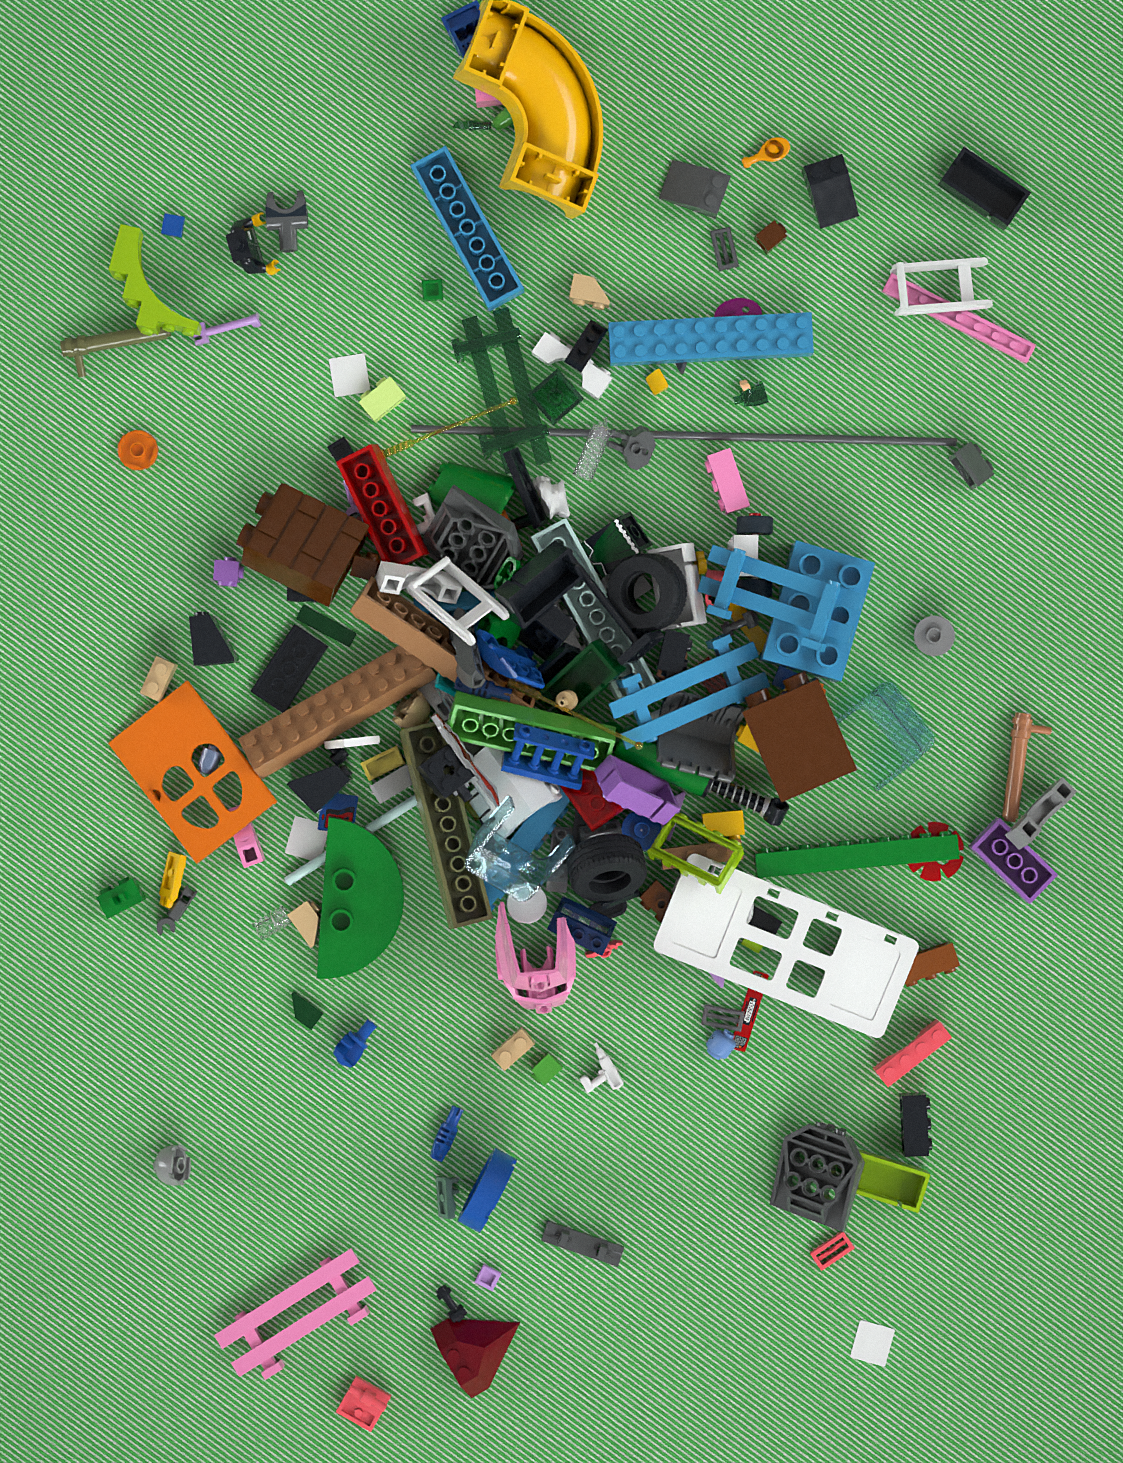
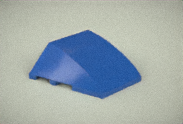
M478 629L477 644L481 658L491 668L503 676L539 689L545 687L541 672L535 668L538 663L535 659H532L533 650L519 645L514 651L499 645L493 634Z

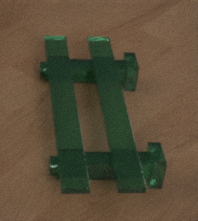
M506 307L493 311L498 332L483 336L478 317L466 318L461 321L467 341L460 342L459 338L451 340L457 363L464 362V356H472L495 437L487 439L486 435L479 436L484 460L492 458V453L499 451L505 474H509L510 470L503 453L514 449V446L530 442L537 466L552 462V458L546 441V436H549L547 424L542 425L519 347L518 340L522 339L519 327L515 328L513 326L509 309ZM500 346L504 350L526 427L511 433L487 352L489 349Z

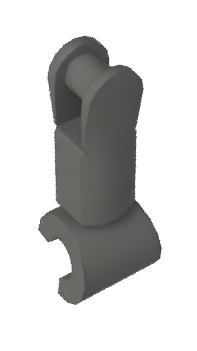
M188 885L185 886L173 906L167 912L168 917H162L158 920L157 932L160 936L163 933L162 926L164 924H169L170 931L175 932V920L179 921L196 896L197 891L194 892L188 888ZM183 895L190 898L187 903L181 900Z

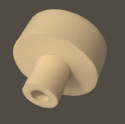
M564 690L556 697V705L562 711L567 712L577 706V696L571 690Z

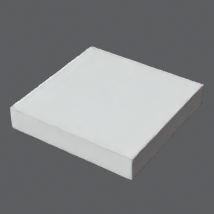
M378 735L324 741L325 749L379 744L380 737Z

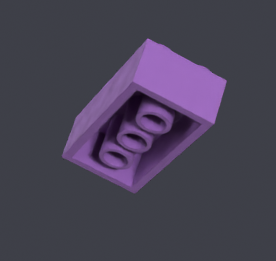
M996 817L968 847L1024 902L1031 904L1058 874L1028 845L1018 850L1005 836L1011 828L1000 818Z

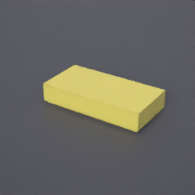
M396 745L360 764L368 780L371 781L406 763Z

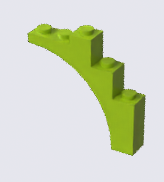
M120 224L108 270L114 279L118 281H125L126 279L122 298L127 306L132 308H139L140 306L136 321L139 331L148 336H152V334L159 335L162 327L167 332H174L176 330L186 336H200L202 327L198 321L185 318L170 310L149 288L142 267L141 249L144 235L141 229Z

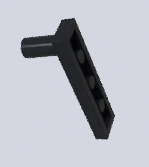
M516 447L503 453L527 514L511 520L515 525L516 531L531 525L533 529L548 523V519L519 448Z

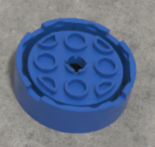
M494 1148L464 1203L457 1220L459 1223L478 1233L481 1232L489 1219L488 1216L496 1207L514 1170L513 1164L517 1162L516 1158Z

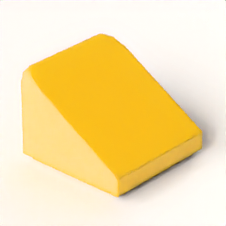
M659 368L646 377V382L654 395L668 388V383Z

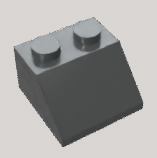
M969 442L948 457V459L969 488L973 490L994 475V468L988 460L985 461L980 455L982 451L979 446Z

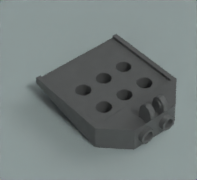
M455 485L451 487L423 537L431 558L439 562L445 556L449 557L455 566L484 590L494 588L496 576L508 557H515L519 561L524 557L514 523ZM511 563L510 570H513L514 565Z
M816 1121V1124H807L785 1136L769 1205L845 1232L865 1164L853 1138L846 1135V1129L835 1128L833 1124L829 1123L827 1125ZM801 1152H803L805 1155V1160L803 1162H801L799 1158ZM819 1159L823 1161L822 1169L817 1164ZM838 1165L842 1168L840 1176L836 1173ZM794 1175L798 1178L797 1185H794L792 1181ZM812 1182H814L817 1187L815 1192L811 1190ZM830 1189H833L835 1192L834 1199L829 1196Z

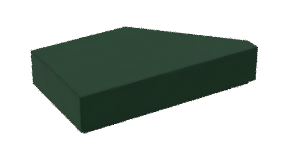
M293 991L292 1000L295 1018L312 1030L324 1013Z

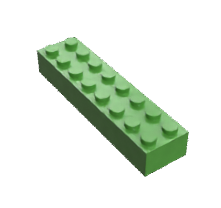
M460 691L455 693L447 722L452 731L458 735L460 741L507 752H513L517 742L513 740L515 723L594 742L593 760L584 758L581 768L595 771L608 755L612 754L616 741V727L495 699L481 698L480 696ZM525 743L521 755L533 757L537 746ZM545 748L541 759L553 761L557 751ZM565 753L561 764L572 766L576 756Z

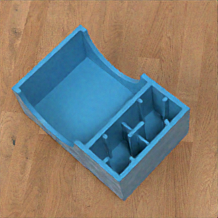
M796 540L791 545L785 569L828 583L829 579L841 583V588L865 595L866 597L875 563ZM780 585L777 601L816 614L821 598ZM865 597L860 611L839 604H835L830 619L854 627L849 643L825 635L822 642L827 644L825 652L800 645L802 638H808L810 630L773 617L759 660L798 672L805 671L806 674L833 682L842 681Z

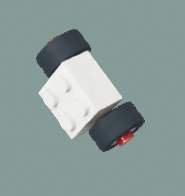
M749 513V516L737 517L736 532L739 535L731 537V540L727 542V549L733 551L734 548L746 551V556L758 559L759 535L773 534V517L761 516V513ZM740 572L739 578L745 579H739L736 587L767 598L772 597L773 582Z

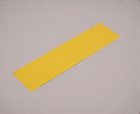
M730 603L728 608L729 611H732L731 617L734 621L742 619V614L747 612L744 607ZM747 625L740 628L748 639L754 642L756 649L761 653L767 635L759 625L750 629L747 628Z

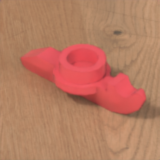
M621 940L609 941L601 957H609L612 953L611 950L614 948L616 950L623 942ZM591 950L585 953L587 958H594L599 955Z

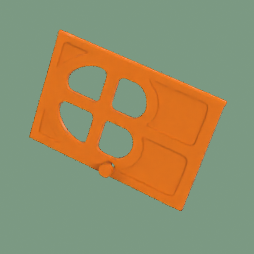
M188 680L108 743L196 864L200 863L277 803L275 797L253 770L247 759ZM209 743L217 746L223 754L225 761L223 765L209 776L203 777L194 765L192 755L198 746ZM179 766L186 771L192 779L194 786L178 800L172 801L165 793L162 782L164 775L170 768ZM234 771L238 774L241 781L242 800L236 810L229 811L214 792L213 786L230 772ZM204 796L217 813L219 821L212 828L197 827L184 819L182 815L183 809L198 797Z

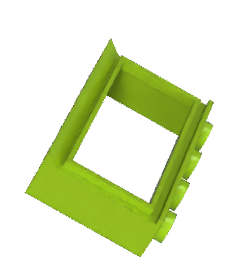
M682 813L675 814L663 826L651 848L647 850L649 859L654 860L656 857L662 860L664 866L670 868L672 865L678 868L682 875L688 877L690 874L696 877L701 885L705 886L708 883L714 886L718 894H721L744 855L740 842L735 839H726L719 831L713 830L712 832L706 829V826L701 822L696 821L694 823ZM676 823L733 851L719 877L661 849Z

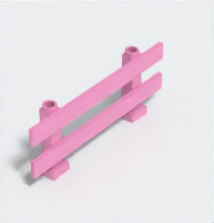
M352 1248L335 1259L331 1260L330 1256L319 1263L321 1265L319 1269L251 1312H240L234 1316L235 1322L214 1335L222 1349L242 1336L245 1337L252 1350L231 1362L239 1377L261 1364L264 1368L261 1374L266 1380L284 1368L283 1361L281 1359L276 1361L274 1355L346 1309L350 1314L347 1320L351 1326L370 1313L367 1305L362 1307L359 1301L377 1290L370 1277L367 1276L349 1287L342 1273L360 1262ZM326 1283H331L337 1293L336 1297L268 1340H263L257 1330L258 1326Z

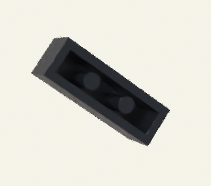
M924 1092L899 1093L902 1154L905 1157L929 1156V1150H932V1139L928 1138V1130H931L930 1117L927 1118V1110H930V1098L926 1097Z

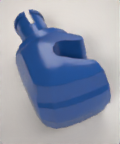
M367 1019L357 1032L349 1031L335 1046L333 1054L340 1065L352 1068L361 1058L364 1049L368 1047L366 1039L377 1028L371 1020Z

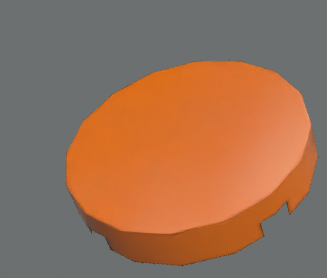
M133 430L121 438L118 443L117 453L126 467L142 471L155 463L159 448L151 434L143 430Z

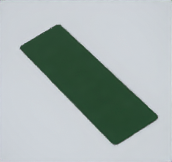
M305 605L302 606L296 617L298 621L347 647L351 646L356 636L354 631Z

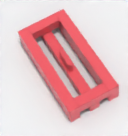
M839 1232L811 1251L810 1255L822 1271L855 1249V1247L844 1232ZM843 1237V1240H842V1241H840L839 1243H837L836 1245H834L833 1247H831L830 1249H828L827 1251H825V1252H824L823 1254H821L820 1256H818V1257L816 1256L817 1254H819L820 1252H822L823 1250H825L827 1247H829L830 1245H832L833 1243H835L836 1241H838L839 1239H841V1238ZM846 1243L848 1244L846 1248L821 1264L820 1261Z

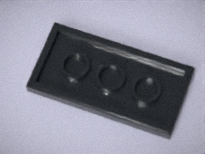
M294 624L250 692L280 712L287 711L329 646Z

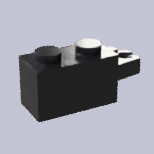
M665 630V637L663 638L656 670L661 671L660 676H665L666 679L686 670L688 660H685L686 652L691 651L693 640H689V634Z

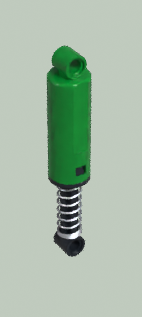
M609 721L605 723V725L616 727L613 756L702 798H705L708 792L711 793L713 791L716 793V796H724V800L728 798L731 800V803L733 801L737 802L738 807L743 805L746 806V810L750 808L753 810V813L759 812V816L763 817L767 823L773 826H779L789 810V805L786 801L781 803L780 798L777 797L772 799L769 796L767 797V795L762 797L759 792L753 793L752 788L747 790L744 785L738 786L737 782L726 783L718 781L716 776L714 779L698 776L697 771H695V774L678 771L677 766L675 770L661 767L660 762L656 761V740L650 743L645 741L625 749L620 734L635 727L626 725L623 730L617 723Z

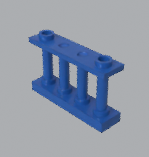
M515 723L513 740L517 742L513 752L504 751L501 771L580 790L583 778V770H580L584 758L593 760L595 743ZM525 743L537 746L532 758L520 755ZM545 748L557 751L552 763L540 760ZM565 753L576 756L572 768L560 765Z

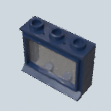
M562 896L547 930L557 934V918L564 917L575 943L602 956L611 939L617 921Z

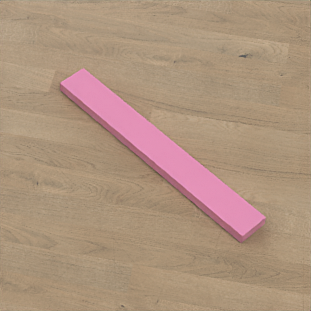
M891 273L882 292L900 301L897 275ZM906 280L909 306L949 303V301ZM967 310L927 314L1027 364L1036 344Z

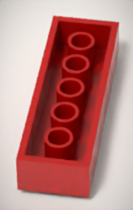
M370 444L337 461V466L364 523L369 525L368 532L382 561L409 565L429 555L379 445Z

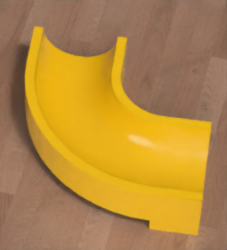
M483 0L478 9L480 10V17L475 33L462 62L455 70L453 79L495 97L506 107L512 117L515 127V142L499 188L523 191L541 197L560 207L565 212V217L573 219L585 213L599 176L597 170L603 147V119L599 96L586 65L570 43L545 21L529 13V8L512 0Z

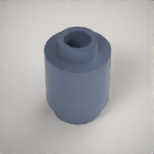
M208 744V747L203 746L197 764L200 772L210 775L218 768L222 753L217 746Z

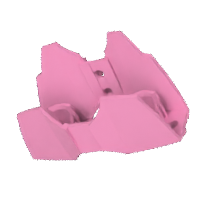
M500 902L495 934L498 980L504 981L513 998L524 1009H536L538 1014L552 1012V1007L565 1003L576 977L575 941L569 931L566 918H557L555 968L553 949L546 946L547 959L541 968H533L527 961L526 950L522 949L520 951L521 973L513 946L510 926L507 921L504 902ZM561 985V993L558 994L557 986Z

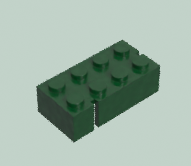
M599 638L581 651L537 694L550 707L556 704V697L560 692L564 690L573 691L578 699L577 706L574 709L565 712L555 707L551 711L575 717L603 692L612 681L616 680L626 670V667L624 665L621 666L615 654Z

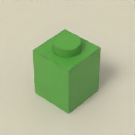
M548 1051L531 1068L533 1072L531 1076L537 1083L540 1084L542 1082L546 1085L563 1066Z

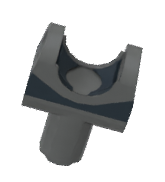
M303 190L297 191L296 201L289 209L278 207L275 203L274 192H268L265 209L267 231L279 230L280 252L298 251L297 229H308V210Z

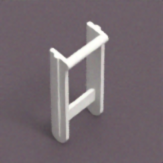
M979 257L915 263L898 262L893 264L890 274H897L900 307L894 312L895 316L991 308L993 306L992 300L974 301L971 268L987 265L988 259ZM958 269L961 302L908 306L905 273Z
M447 556L410 582L406 589L412 597L470 646L474 645L476 641L467 629L490 611H493L503 620L509 618L506 608L455 566ZM442 569L481 601L480 604L457 621L418 588Z

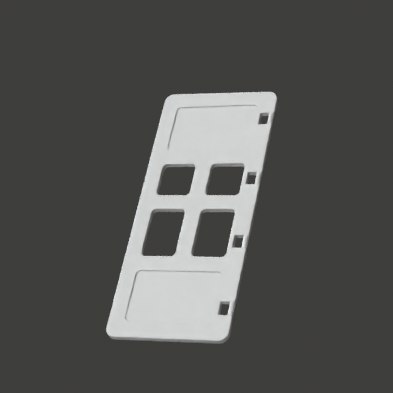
M696 853L690 854L686 862L716 877H719V875L708 871L710 865L720 868V873L725 867V864ZM737 869L734 870L721 894L716 893L714 886L708 883L703 886L696 877L690 874L686 877L681 874L653 943L654 949L661 954L875 1038H879L885 1033L919 949L917 941ZM771 888L779 891L778 898L767 895L768 889ZM757 896L798 912L788 938H782L746 923L754 899ZM827 911L837 914V920L833 921L826 918ZM813 919H819L841 928L840 937L833 954L830 956L803 945ZM886 934L897 938L895 944L884 941ZM739 938H745L781 953L780 961L771 980L730 965V959ZM797 960L825 971L817 994L814 997L786 986L794 963Z

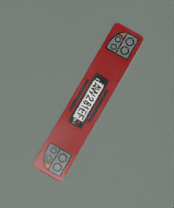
M753 971V974L768 980V974ZM750 988L747 990L741 1010L745 1011L741 1032L735 1031L733 1038L736 1042L734 1049L742 1052L746 1051L763 997V993Z

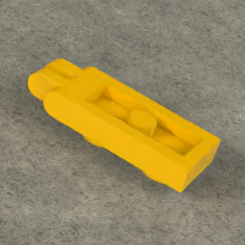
M168 852L159 891L161 897L160 905L171 908L177 899L187 856L176 852Z

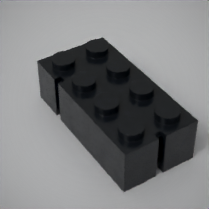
M965 146L938 183V186L986 218L989 215L991 217L989 221L1003 231L1011 223L1031 193Z
M554 540L511 577V582L507 580L494 591L501 605L508 611L511 622L525 629L584 578L578 565L574 563L576 561L568 547Z

